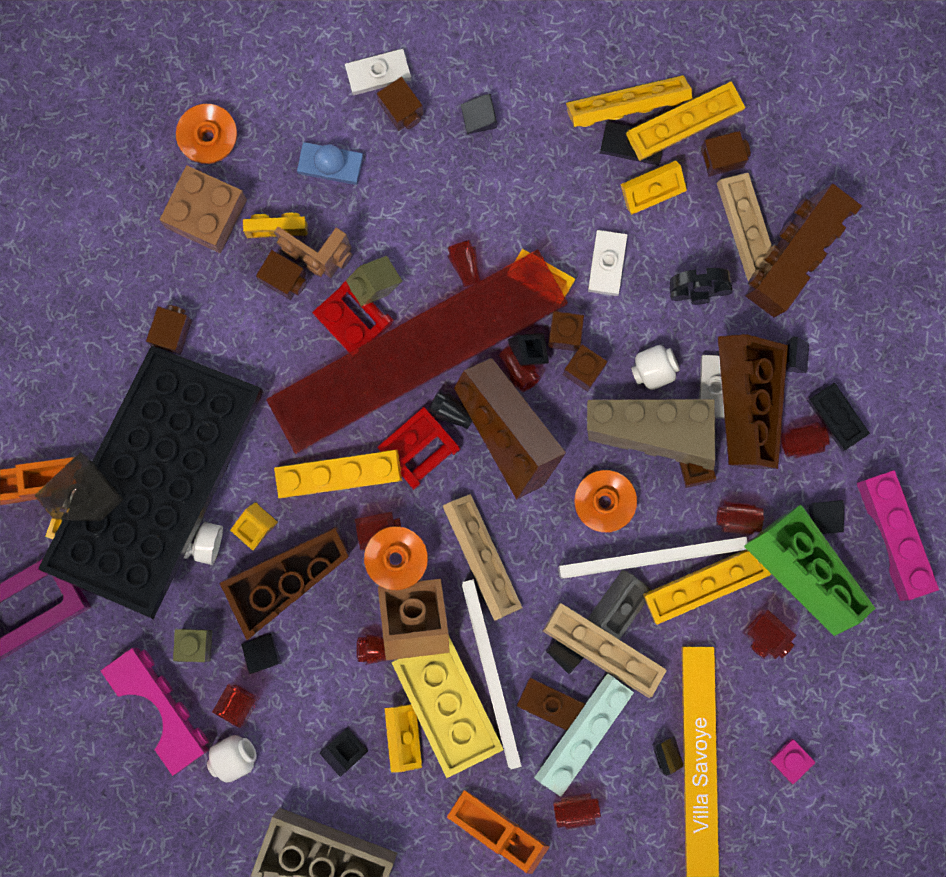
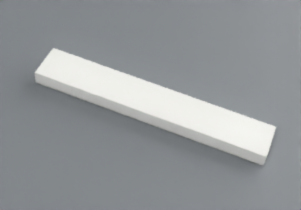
M747 537L563 565L558 567L559 577L565 579L746 550L744 545L748 542Z
M474 579L465 581L462 587L508 767L510 769L522 767Z

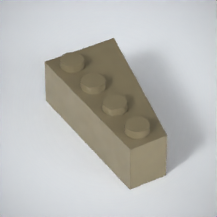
M715 399L587 401V432L589 441L626 450L633 449L645 452L647 455L675 459L676 462L692 463L703 466L705 469L714 470Z
M278 808L272 816L250 877H389L397 852Z

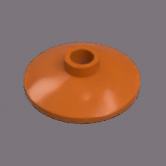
M199 104L188 109L181 116L176 127V141L182 153L190 160L201 164H212L221 161L231 153L237 140V127L232 116L225 109L214 104ZM205 133H213L214 137L211 141L203 140Z
M600 470L589 474L581 481L575 493L574 505L578 517L587 527L597 532L608 533L623 528L631 521L637 507V496L633 485L625 476L611 470ZM602 496L610 499L609 507L603 508L600 506L599 499Z
M388 527L379 531L370 539L364 553V564L369 577L377 585L388 590H403L416 584L423 576L428 562L427 549L422 539L415 532L404 527ZM392 553L401 555L402 561L400 564L393 565L390 562L389 557Z

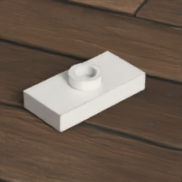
M403 49L345 64L353 96L384 88L401 76L405 82L411 81Z
M597 230L588 292L619 295L627 234Z
M702 355L699 399H715V418L725 419L719 356Z

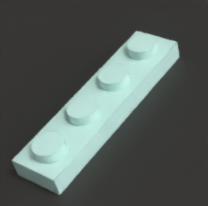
M607 673L534 778L562 797L634 692Z

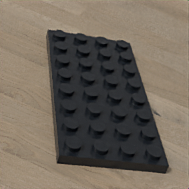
M151 345L38 570L154 620L261 399L263 390L258 386Z

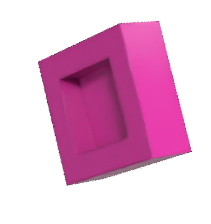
M792 738L769 760L791 784L797 782L816 763Z

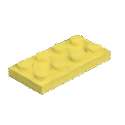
M450 637V653L403 658L391 662L446 778L504 750Z

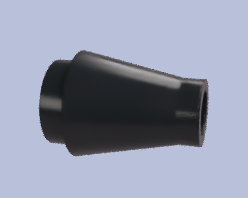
M439 389L428 408V412L434 414L433 417L468 429L472 419L463 403L449 391L445 393Z

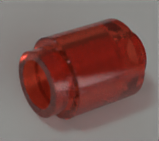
M818 422L788 428L787 432L781 433V443L786 457L793 456L796 459L825 452V446L830 444L826 427H821Z
M725 501L723 507H718L716 525L721 526L722 532L753 535L754 532L762 531L764 510L761 507H756V504Z
M590 793L560 798L561 801L553 802L557 828L565 827L566 830L592 826L596 825L595 818L601 817L598 798L591 799Z

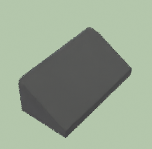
M622 570L587 620L620 640L645 605L646 601L643 594L651 591V589L634 575Z

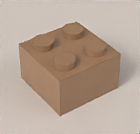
M186 165L159 220L166 229L221 253L247 198L242 190Z
M441 579L418 581L413 586L403 590H388L378 586L386 661L450 653Z

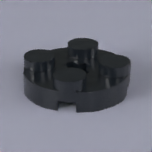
M706 268L707 274L697 275L696 269L679 273L670 279L671 300L682 301L691 299L693 305L709 303L710 297L730 295L733 293L730 272L723 268Z

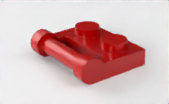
M345 280L340 288L318 306L312 314L353 358H356L388 329L394 320L389 314L385 315L373 302L361 307L376 323L375 326L369 329L343 301L347 295H350L360 305Z
M425 407L377 447L380 452L398 450L401 476L413 490L421 485L420 480L450 454L455 455L461 450ZM438 437L443 445L410 472L405 465Z

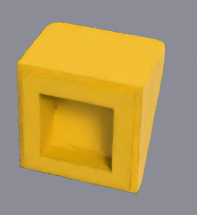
M253 503L244 510L230 531L250 549L255 550L276 526L278 521L257 503Z

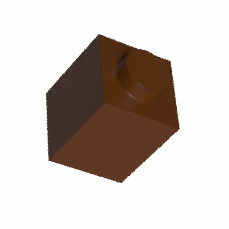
M402 76L376 93L378 103L398 131L404 127L411 129L421 121L423 105Z
M740 131L704 140L700 148L709 177L744 168L749 160L748 157L751 156L749 143L746 139H742Z
M271 250L256 274V278L260 283L289 300L292 299L294 294L299 296L307 283L305 279L306 273L302 267Z
M168 305L167 309L157 306L146 342L150 346L152 345L181 355L192 320L185 315L186 310L173 305Z
M553 311L548 348L577 351L581 346L584 315Z
M582 344L564 369L562 375L588 392L608 361Z

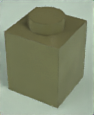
M387 256L360 265L346 280L361 307L388 296L403 282Z
M175 629L173 661H211L212 630Z

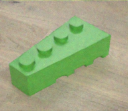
M802 505L776 519L744 545L833 636L860 624L876 609Z

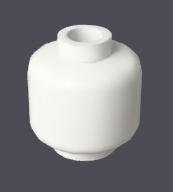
M656 345L638 353L635 357L636 366L631 367L638 385L644 383L649 390H655L675 381L676 372L680 371L672 349H666L663 345Z
M238 735L229 736L210 748L209 760L207 761L208 770L212 776L218 777L226 783L233 782L250 773L254 768V761L257 757L255 748L247 738H242Z

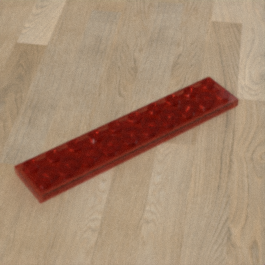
M537 249L272 395L266 401L294 453L298 454L551 315L553 311L562 309L568 305V302Z

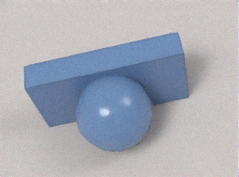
M303 142L297 173L358 185L363 153L339 149L332 144L322 146Z

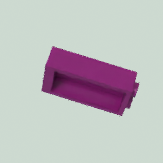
M42 560L0 583V603L48 576V574L38 570ZM53 577L63 594V601L1 637L0 661L92 608L82 589Z

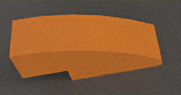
M80 457L15 465L16 468L1 469L0 505L31 501L78 490L82 483Z
M466 790L463 791L447 816L448 819L492 851L502 855L528 874H533L549 849L547 844Z

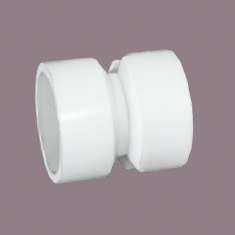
M204 522L201 526L199 525L194 535V544L190 543L184 559H188L192 555L197 562L213 565L218 555L223 526Z

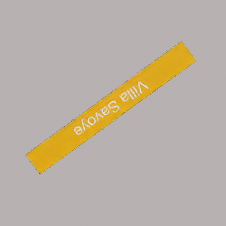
M681 647L686 877H719L714 647Z

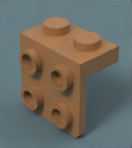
M277 226L274 231L278 239L277 244L282 247L281 251L295 261L300 257L307 264L306 268L319 277L325 274L332 278L339 267L343 269L352 257V253H350L352 248L348 237L338 228L334 229L318 253Z

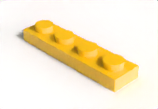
M684 75L567 102V112L574 127H588L598 121L607 119L617 120L624 117V115L637 112L647 113L654 108L666 105H680L683 101L692 100V88Z
M731 81L629 130L626 136L639 161L742 112L745 106Z
M398 450L274 468L278 499L402 481Z
M746 549L644 593L643 597L654 623L658 625L766 578L771 573Z

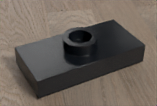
M606 121L600 154L659 166L662 151L639 161L626 136V133L635 127Z
M835 382L807 400L842 452L870 434Z

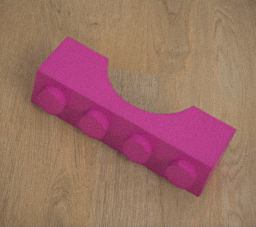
M895 470L858 482L857 486L867 513L877 524L884 539L889 556V573L899 600H912L938 591L936 579Z
M131 648L100 671L118 697L139 695L150 700L158 708L163 721V731L161 739L154 750L171 775L174 776L207 753L209 750L206 744L209 741L199 727L194 729L190 724L188 718L191 715L181 701L176 703L172 698L170 692L173 689L163 675L158 677L152 669L155 663L149 653L144 649L140 651L139 648Z

